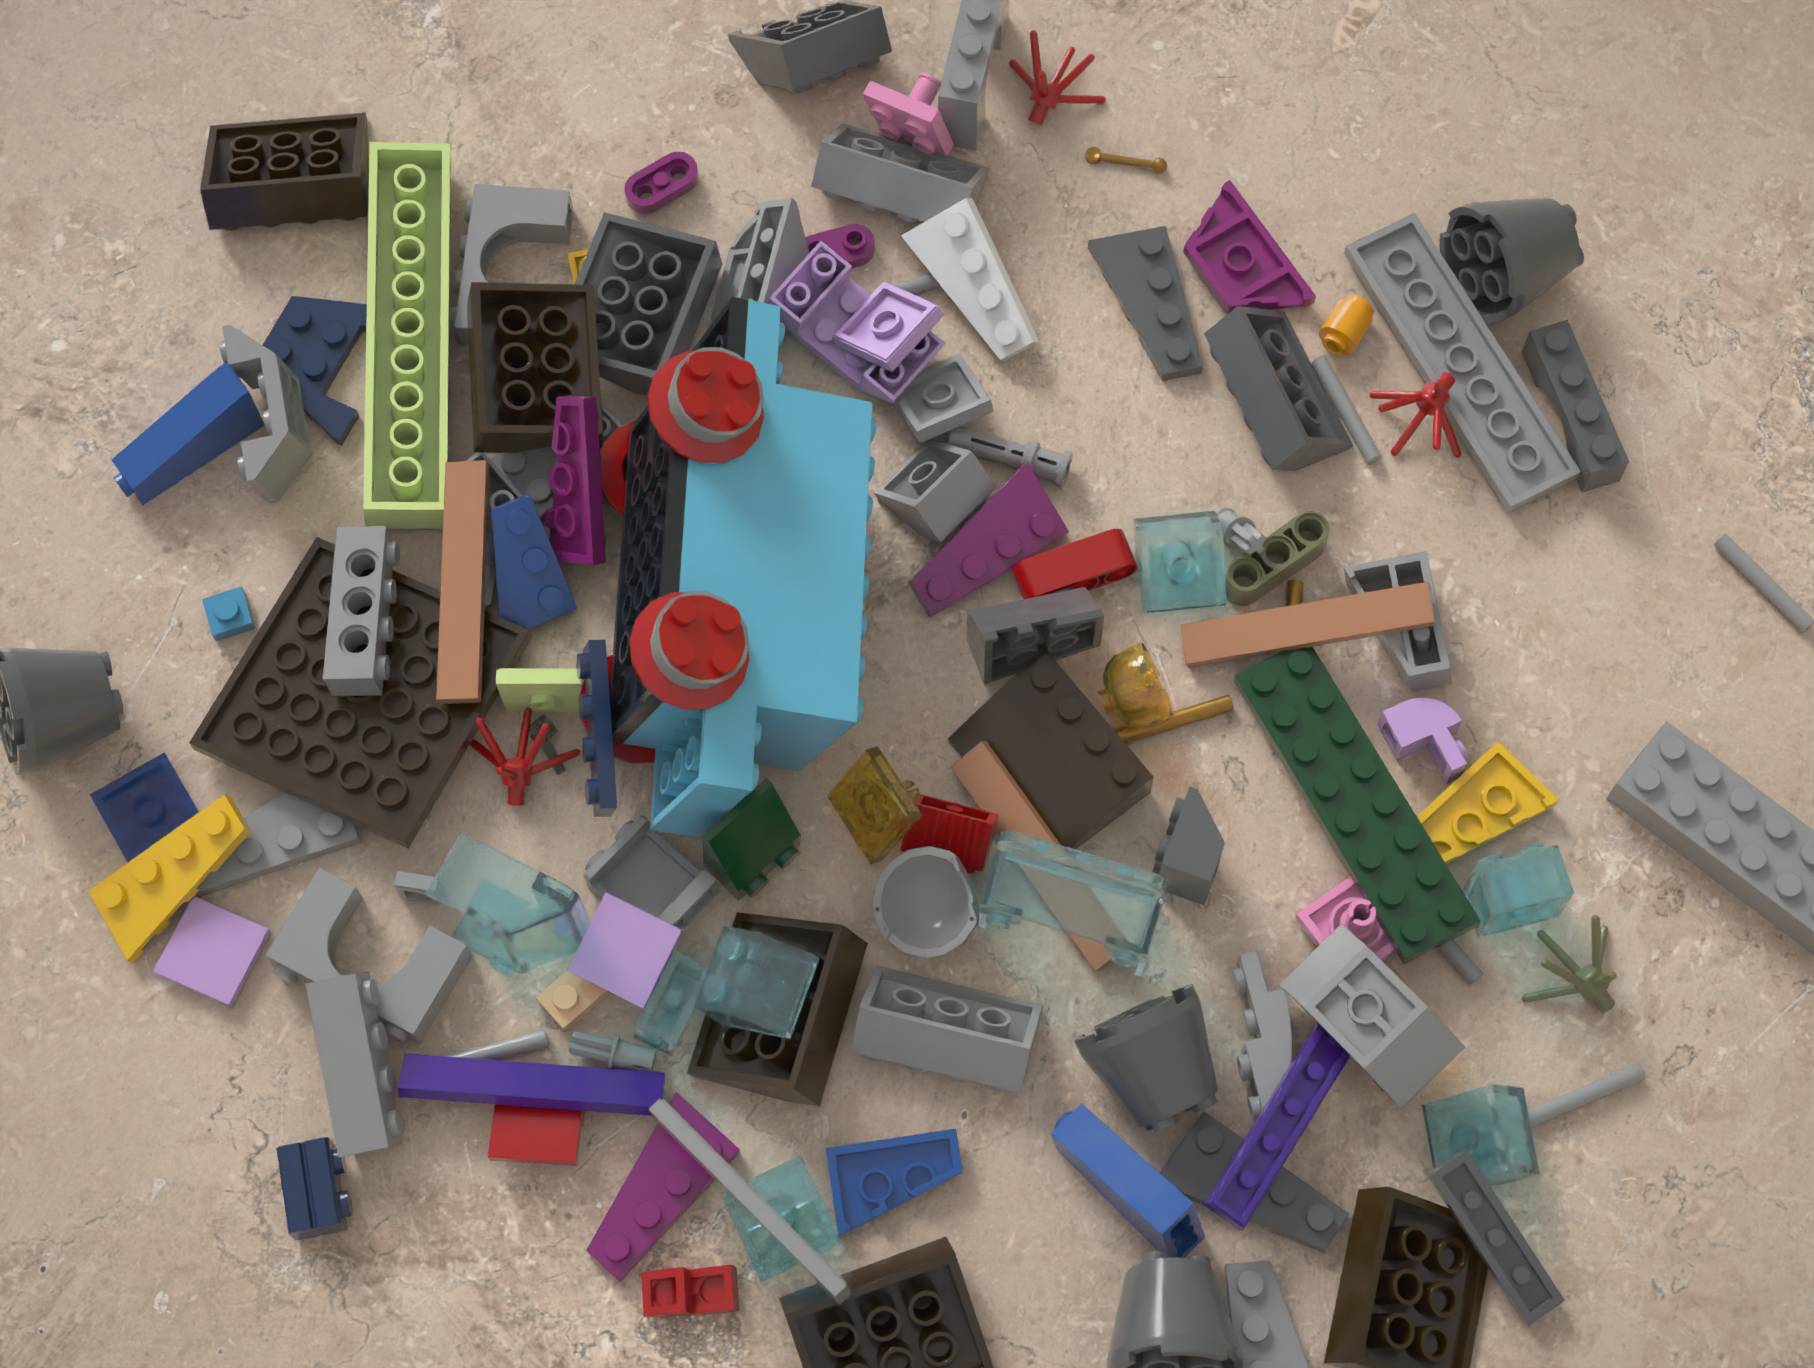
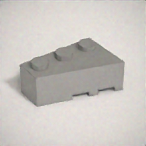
M1427 552L1343 567L1346 585L1352 595L1429 582L1436 626L1378 635L1377 637L1410 692L1452 684L1451 667Z

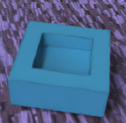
M242 587L202 599L215 641L256 629L246 594Z

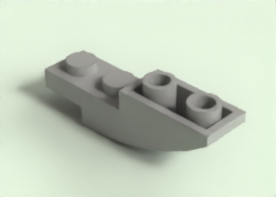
M1257 951L1240 954L1237 969L1232 970L1237 995L1244 994L1248 1010L1243 1011V1021L1247 1035H1255L1256 1038L1245 1041L1241 1050L1242 1055L1236 1057L1242 1082L1249 1080L1253 1097L1247 1098V1103L1253 1124L1289 1068L1292 1059V1032L1285 988L1267 991Z

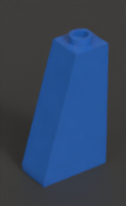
M227 362L214 370L112 459L119 472L113 478L126 497L134 493L142 506L265 426L248 389Z
M1081 1103L1073 1112L1069 1111L1059 1118L1054 1130L1050 1133L1057 1150L1157 1251L1167 1253L1168 1258H1185L1205 1238L1194 1203L1086 1106Z

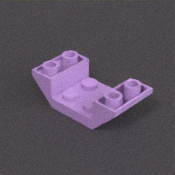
M820 241L770 296L769 302L772 305L781 306L780 317L794 337L859 391L894 403L942 349L945 342L929 331L892 372L838 347L832 338L833 335L871 295L849 277L852 266L825 243Z

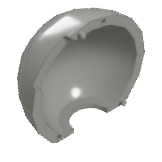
M931 846L909 849L891 860L877 879L872 899L875 922L885 940H888L903 953L923 958L945 955L966 942L978 925L980 911L974 887L960 859L948 850Z

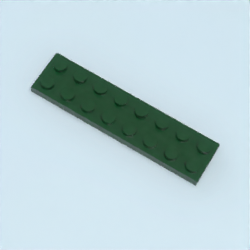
M1314 648L1284 650L1235 674V685L1363 898L1371 902L1369 908L1375 907V918L1402 963L1406 964L1478 927L1481 920Z

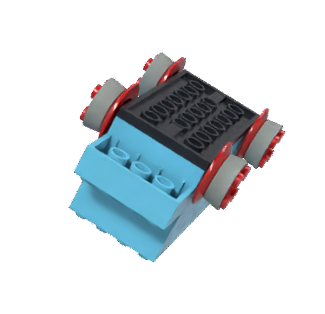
M732 297L692 351H686L668 359L654 374L647 395L648 405L635 421L617 428L603 443L600 451L601 485L604 503L608 511L623 523L613 655L607 657L614 760L630 764L654 763L650 830L700 837L756 788L759 778L758 765L801 771L860 720L863 711V698L858 696L859 681L862 679L865 670V658L860 655L861 641L867 629V617L862 615L863 600L866 598L869 588V577L864 575V567L871 548V538L866 535V525L873 507V499L871 496H868V483L872 479L875 467L874 458L870 457V443H872L875 437L877 426L876 419L872 418V402L779 384L783 365L781 361H777L778 348L782 345L785 334V325L780 322L781 306ZM583 680L578 702L580 695H585V680ZM581 721L582 729L586 737H588L587 721Z

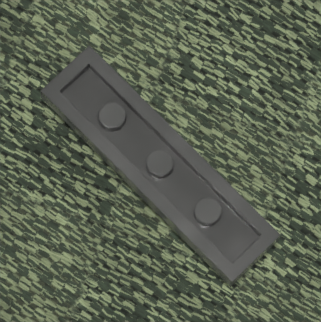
M1461 1149L1426 1173L1524 1324L1529 1326L1565 1301L1467 1150Z

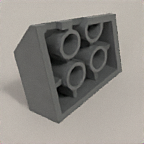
M847 0L801 12L796 15L797 22H793V20L776 22L773 20L761 24L763 32L749 35L739 30L728 34L730 43L756 82L789 89L791 93H802L811 90L814 87L813 82L821 79L835 80L847 75L846 70L854 66L862 68L875 65L880 61V56L892 52L882 7Z
M1085 587L1077 589L1064 588L1053 594L967 611V642L985 685L1017 674L1046 651L1056 661L1101 646L1104 614Z

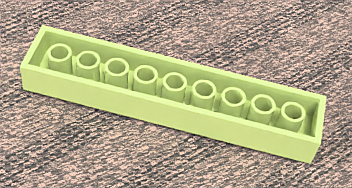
M370 142L363 489L365 526H386L387 529H443L445 462H448L450 144Z

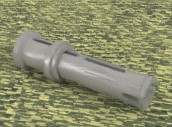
M962 426L951 430L947 443L972 451L974 455L1016 468H1020L1025 462H1028L1035 475L1054 480L1056 486L1063 487L1067 480L1073 458L1072 452L1065 451L1064 454L1044 449L1040 447V443L1035 441L1024 445Z

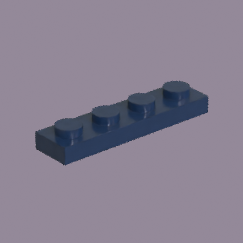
M588 640L583 653L577 654L576 661L578 679L585 680V695H580L579 700L581 721H587L588 737H583L582 756L584 763H590L591 779H586L585 799L587 805H593L594 817H610L617 809L606 640Z

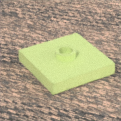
M499 668V670H496V686L507 712H524L526 707H530L532 712H579L578 698L584 679H578L577 669Z

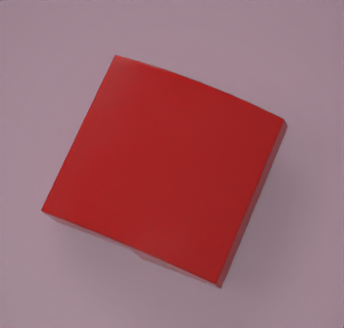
M495 1104L488 1158L490 1161L577 1166L581 1126H584L585 1111Z

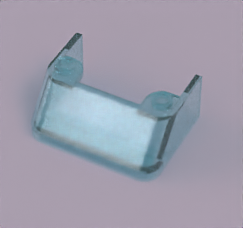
M1002 831L995 848L979 908V927L987 929L988 924L997 928L1009 929L1011 924H1020L1021 919L1089 939L1104 944V950L1111 954L1110 960L1125 967H1135L1134 975L1142 977L1161 918L1168 882L1164 878L1148 871L1019 832Z
M460 833L426 892L428 897L464 914L451 937L466 944L469 950L491 960L489 966L508 977H512L514 972L524 974L577 952L590 925V920L581 897L572 888L463 833Z

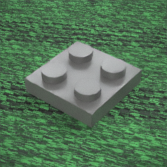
M961 354L924 368L894 402L919 443L994 412L991 399Z

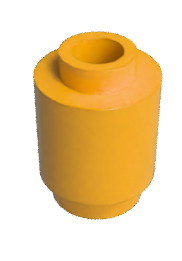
M1348 295L1337 303L1319 331V337L1327 351L1335 355H1349L1355 351L1373 322L1372 315L1374 314V309L1366 299L1358 295Z

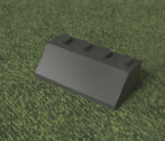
M1237 306L1204 333L1210 345L1211 356L1220 365L1227 379L1228 390L1237 399L1244 413L1245 424L1254 433L1261 447L1262 458L1272 470L1297 471L1353 447L1285 311Z

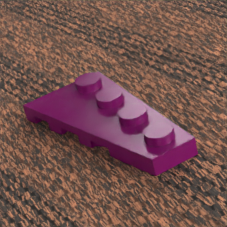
M567 395L559 396L556 399L552 449L557 454V464L553 470H549L548 486L554 488L552 508L545 511L544 526L550 528L549 541L558 561L587 565L606 563V537L603 519L604 499L601 485V454L599 451L598 434L599 415L596 397Z
M1025 462L988 499L986 504L960 528L948 543L909 580L910 587L928 617L936 615L1009 570L1021 560L1030 557L1069 533L1029 463Z
M675 1092L669 1105L730 1164L741 1153L740 1149L681 1095ZM659 1123L586 1249L619 1282L624 1279L715 1181Z

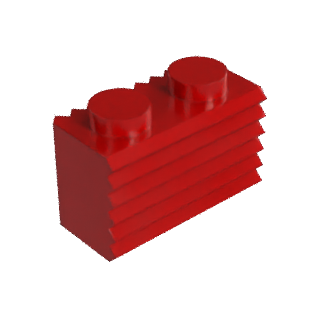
M916 793L910 804L900 850L906 852L909 849L927 846L948 850L960 859L968 874L975 873V871L981 872L984 870L989 859L999 814Z

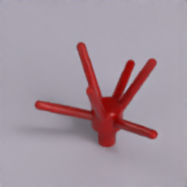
M1035 30L1030 32L1034 80L1015 59H1011L1009 62L1010 66L1033 92L1030 100L1035 101L1028 118L1031 122L1042 126L1049 107L1055 109L1057 103L1103 104L1106 101L1104 96L1061 95L1095 59L1093 54H1089L1059 83L1075 53V48L1072 46L1068 48L1050 83H1047L1046 73L1041 69L1038 34Z
M1443 372L1435 382L1426 383L1421 391L1370 392L1372 399L1393 400L1381 404L1378 407L1380 412H1386L1415 402L1420 409L1392 448L1391 454L1393 456L1399 454L1426 415L1434 416L1433 449L1439 450L1441 448L1443 428L1453 455L1457 458L1461 456V450L1444 409L1450 400L1448 391L1456 382L1450 373Z
M530 707L524 709L516 758H505L482 718H477L475 723L490 750L475 739L470 743L472 748L497 767L496 772L502 776V784L508 786L507 803L513 806L524 805L525 786L531 784L532 775L567 762L581 754L579 749H573L532 766L550 730V726L546 723L542 725L526 756L532 709Z

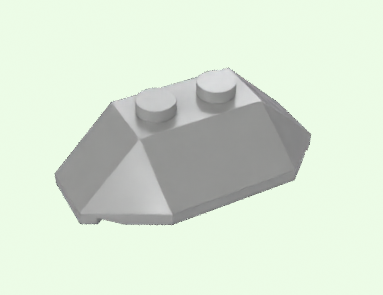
M788 198L760 202L754 211L756 215L744 226L730 247L711 315L712 323L732 297L771 304L769 302L770 296L809 254L797 202L794 199Z

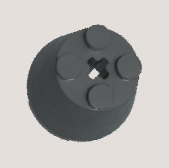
M1551 198L1472 202L1448 213L1450 220L1447 231L1440 234V253L1487 324L1498 323L1515 316L1584 262V253L1579 246V238L1575 228L1577 221L1575 211L1570 205H1560Z
M31 648L0 649V736L9 763L17 761V766H14L16 775L34 772L113 734L115 730H120L118 714L123 713V704L119 690H111L108 676H112V665L107 651L98 653L97 651Z
M1193 984L1171 991L1173 995L1168 997L1161 996L1153 1000L1150 999L1094 1026L1096 1036L1095 1034L1088 1036L1082 1034L1074 1039L1081 1057L1137 1126H1145L1147 1131L1154 1129L1157 1132L1172 1126L1179 1121L1176 1114L1184 1110L1185 1112L1193 1110L1196 1113L1218 1102L1215 1096L1218 1086L1201 1001Z
M1151 1251L1141 1255V1263L1131 1267L1124 1277L1107 1357V1368H1244L1243 1354L1209 1257L1205 1255H1192L1186 1258H1168L1167 1253L1161 1251Z

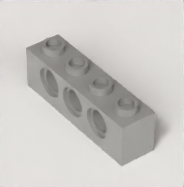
M386 526L337 527L323 670V680L332 696L382 695L383 680H389L390 659L386 655V644L393 640L394 634L393 620L389 616L390 604H395L397 598L396 581L392 579L393 566L399 565L400 548L398 542L393 541ZM374 569L370 575L359 577L363 571ZM371 606L368 612L356 615L359 609ZM368 644L367 648L362 652L352 653L357 646Z

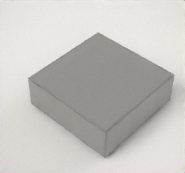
M402 871L396 872L394 887L402 899L438 905L442 903L445 889L439 877Z

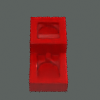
M732 1264L697 1269L678 1267L641 1272L643 1317H679L739 1311L737 1267Z

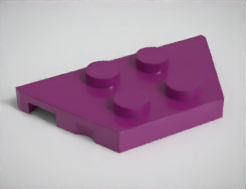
M1230 180L1225 182L1213 206L1209 207L1202 217L1200 226L1197 230L1193 231L1184 245L1183 253L1227 314L1237 306L1272 310L1304 307L1314 304L1316 299L1314 292Z

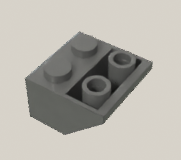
M1189 787L1185 800L1177 797L1166 832L1171 838L1162 837L1152 873L1159 875L1156 889L1205 906L1225 842L1198 789Z

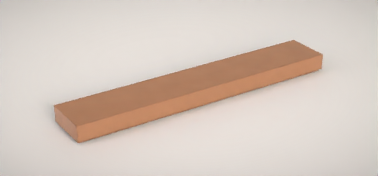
M486 460L445 462L436 700L440 704L481 702L489 464Z
M1429 582L1181 624L1185 664L1190 668L1278 653L1284 650L1302 649L1436 626L1431 587Z
M981 741L951 766L952 770L981 810L999 814L995 831L1094 971H1101L1132 946L1130 941L988 742Z

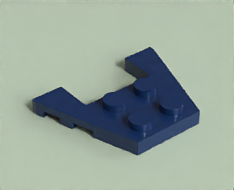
M292 296L264 341L263 346L277 354L299 378L306 415L316 425L318 424L326 431L335 443L342 446L359 418V414L356 409L325 395L363 331L366 332L367 304Z

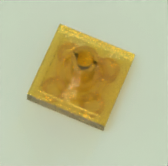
M878 746L865 750L827 795L835 811L870 864L882 861L922 817V813L913 801L916 793H919V789L906 790L912 788L915 783L911 780L901 782Z

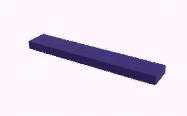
M1318 1022L1313 1027L1203 1204L1239 1231L1246 1227L1350 1057L1347 1051Z
M404 1053L398 1083V1097L653 1116L649 1108L659 1099L663 1100L665 1073Z

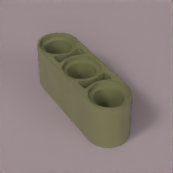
M1314 511L1301 513L1266 537L1262 544L1265 549L1261 554L1256 552L1250 555L1243 553L1233 560L1228 567L1224 583V594L1227 599L1235 605L1248 606L1316 560L1324 551L1330 531L1326 518ZM1310 531L1316 534L1318 539L1307 541L1299 533ZM1279 554L1285 558L1286 562L1275 564L1268 560L1267 556ZM1239 576H1245L1251 579L1254 584L1249 587H1243L1238 585L1234 579Z

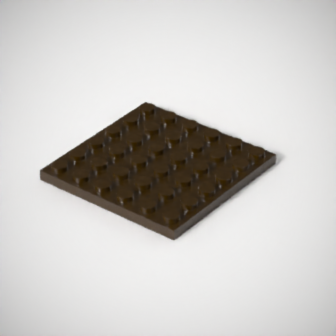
M316 537L189 744L193 750L409 849L479 728L475 723L476 719H485L499 695L496 686V670H499V668H515L532 639L530 630L484 610L481 702L440 704L436 700L440 591L393 570L392 579L396 581L397 598L395 604H390L389 616L393 620L394 634L393 640L386 644V655L390 659L389 680H383L382 695L332 696L323 680L335 545ZM374 569L363 571L359 577L370 575ZM371 606L359 609L356 615L368 612ZM368 644L357 646L352 653L362 652L367 648Z

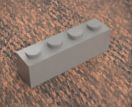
M362 972L307 983L306 990L338 1157L402 1144L401 1135L404 1133V1120L400 1110L395 1108L392 1092L396 1089V1078L392 1067L387 1066L384 1049L387 1048L388 1038L383 1023H379L376 1005L379 1004V990L376 982L370 978L369 972Z

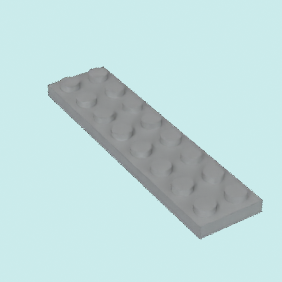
M1415 213L1345 247V256L1425 383L1435 382L1443 372H1448L1455 378L1456 382L1448 391L1450 400L1444 407L1447 417L1507 513L1579 478L1581 471Z

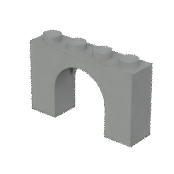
M1009 0L961 1L938 95V109L954 143V147L977 151L985 118V92L992 49L1001 50L1009 18Z
M474 185L473 199H467L465 204V221L469 223L468 234H462L460 239V257L464 258L463 269L457 270L455 274V293L459 294L457 306H451L449 316L450 329L456 331L460 345H469L467 300L471 282L489 283L485 279L486 271L490 261L500 250L518 242L569 244L574 210L569 190Z
M319 867L265 955L274 966L272 972L276 976L293 985L297 979L307 984L342 976L336 967L335 950L342 932L363 900L356 886ZM429 925L404 968L391 979L377 983L379 990V1004L376 1005L379 1023L381 1022L385 1025L388 1036L404 1044L408 1038L421 1044L472 958V954L466 944Z

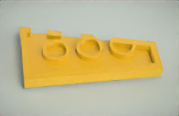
M1497 741L1425 808L1417 818L1444 862L1448 865L1556 806L1560 799Z
M224 794L88 890L127 961L134 963L145 952L142 948L155 934L160 935L170 924L168 919L184 902L188 903L199 891L197 887L210 872H216L252 832L232 797Z

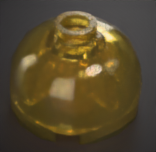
M1140 642L1126 647L1111 658L1103 672L1105 688L1098 691L1106 713L1115 712L1123 723L1133 728H1149L1174 718L1167 690L1162 688L1158 678L1160 673L1144 643L1141 644Z

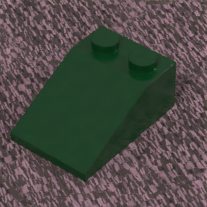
M767 778L702 836L703 865L737 901L746 894L750 898L755 896L769 882L766 876L777 865L784 869L800 853L797 847L800 845L801 834L775 787Z

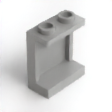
M641 815L635 822L632 820L626 822L615 835L616 841L606 852L603 850L598 851L586 864L585 869L587 871L584 873L587 886L601 899L605 892L610 893L682 930L720 892L717 880L705 869L701 872L660 834L650 830V822L644 815Z

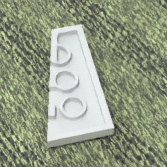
M972 198L961 200L901 235L1000 360H1008L1039 342Z

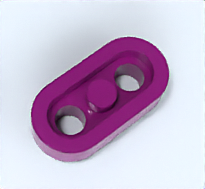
M672 152L636 172L628 178L624 187L627 204L635 212L648 214L689 192L698 182L696 161L685 152ZM679 173L685 175V177L680 180L672 178L674 175ZM643 193H650L652 195L648 199L639 198Z
M859 224L846 225L805 237L809 253L822 241L847 261L852 268L868 263L875 252L872 232L867 227ZM851 239H859L861 243H859L858 245H851L848 243V241Z

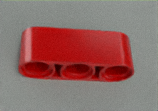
M1118 528L1107 530L1023 559L1013 566L1012 572L1023 599L1053 594L1064 588L1077 589L1085 587L1090 591L1129 577L1137 571L1138 566L1123 529Z

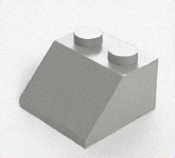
M929 439L874 494L919 535L942 542L958 530L959 524L972 511L979 509L985 504L987 496L997 486L972 451Z

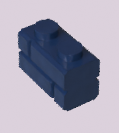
M322 1137L276 1148L288 1234L295 1240H304L347 1230L346 1217L353 1216V1207L349 1191H342L340 1174L347 1172L345 1156L338 1157L337 1148H335V1144L329 1137Z

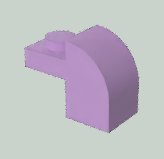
M1413 698L1382 711L1377 725L1396 761L1427 748L1446 784L1458 779L1463 774L1467 765L1466 761L1468 760L1467 752L1461 740L1457 737L1454 739L1452 737L1457 734L1462 719L1450 706L1432 698Z

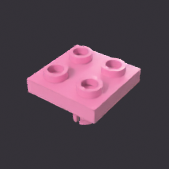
M920 73L919 79L909 96L873 81L869 82L863 95L882 135L893 141H899L900 138L912 143L914 148L926 155L936 153L947 158L954 143L939 109L930 106L941 87V82L937 78L927 73Z
M1351 876L1305 907L1295 916L1297 922L1316 947L1342 924L1360 939L1381 961H1384L1396 952L1375 918V907L1369 908L1371 902L1363 898Z

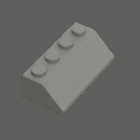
M842 123L821 142L811 187L822 190L824 196L840 200L846 197L859 201V205L868 210L880 211L885 209L896 213L899 219L907 222H918L919 220L925 222L965 198H972L975 205H977L990 168L949 155L947 158L936 153L926 155L914 148L912 144L893 141L883 135Z
M875 966L859 1007L851 1052L864 1055L871 1060H886L903 1064L916 1071L927 1070L948 1075L957 1081L968 1080L989 1085L998 1091L1021 1093L1043 1005Z

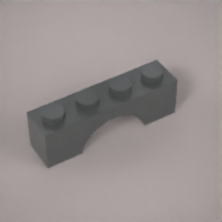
M1568 320L1529 331L1522 354L1536 387H1543L1550 394L1557 407L1565 432L1567 450L1581 471L1579 478L1576 479L1581 492L1583 493L1620 481L1629 460Z

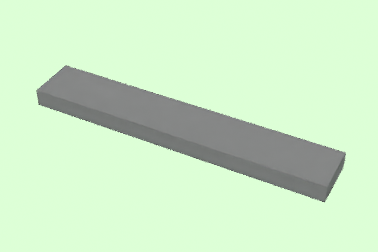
M659 1099L649 1108L655 1120L839 1305L851 1295L847 1282L664 1099Z

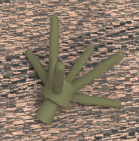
M1593 915L1591 918L1592 964L1582 968L1545 931L1539 930L1537 932V936L1570 971L1547 959H1543L1541 965L1573 984L1524 994L1522 996L1524 1002L1580 993L1585 1000L1592 999L1601 1012H1607L1614 1007L1615 1001L1607 991V988L1609 987V982L1616 979L1617 974L1613 971L1606 974L1602 972L1608 927L1605 925L1600 927V917L1598 915Z

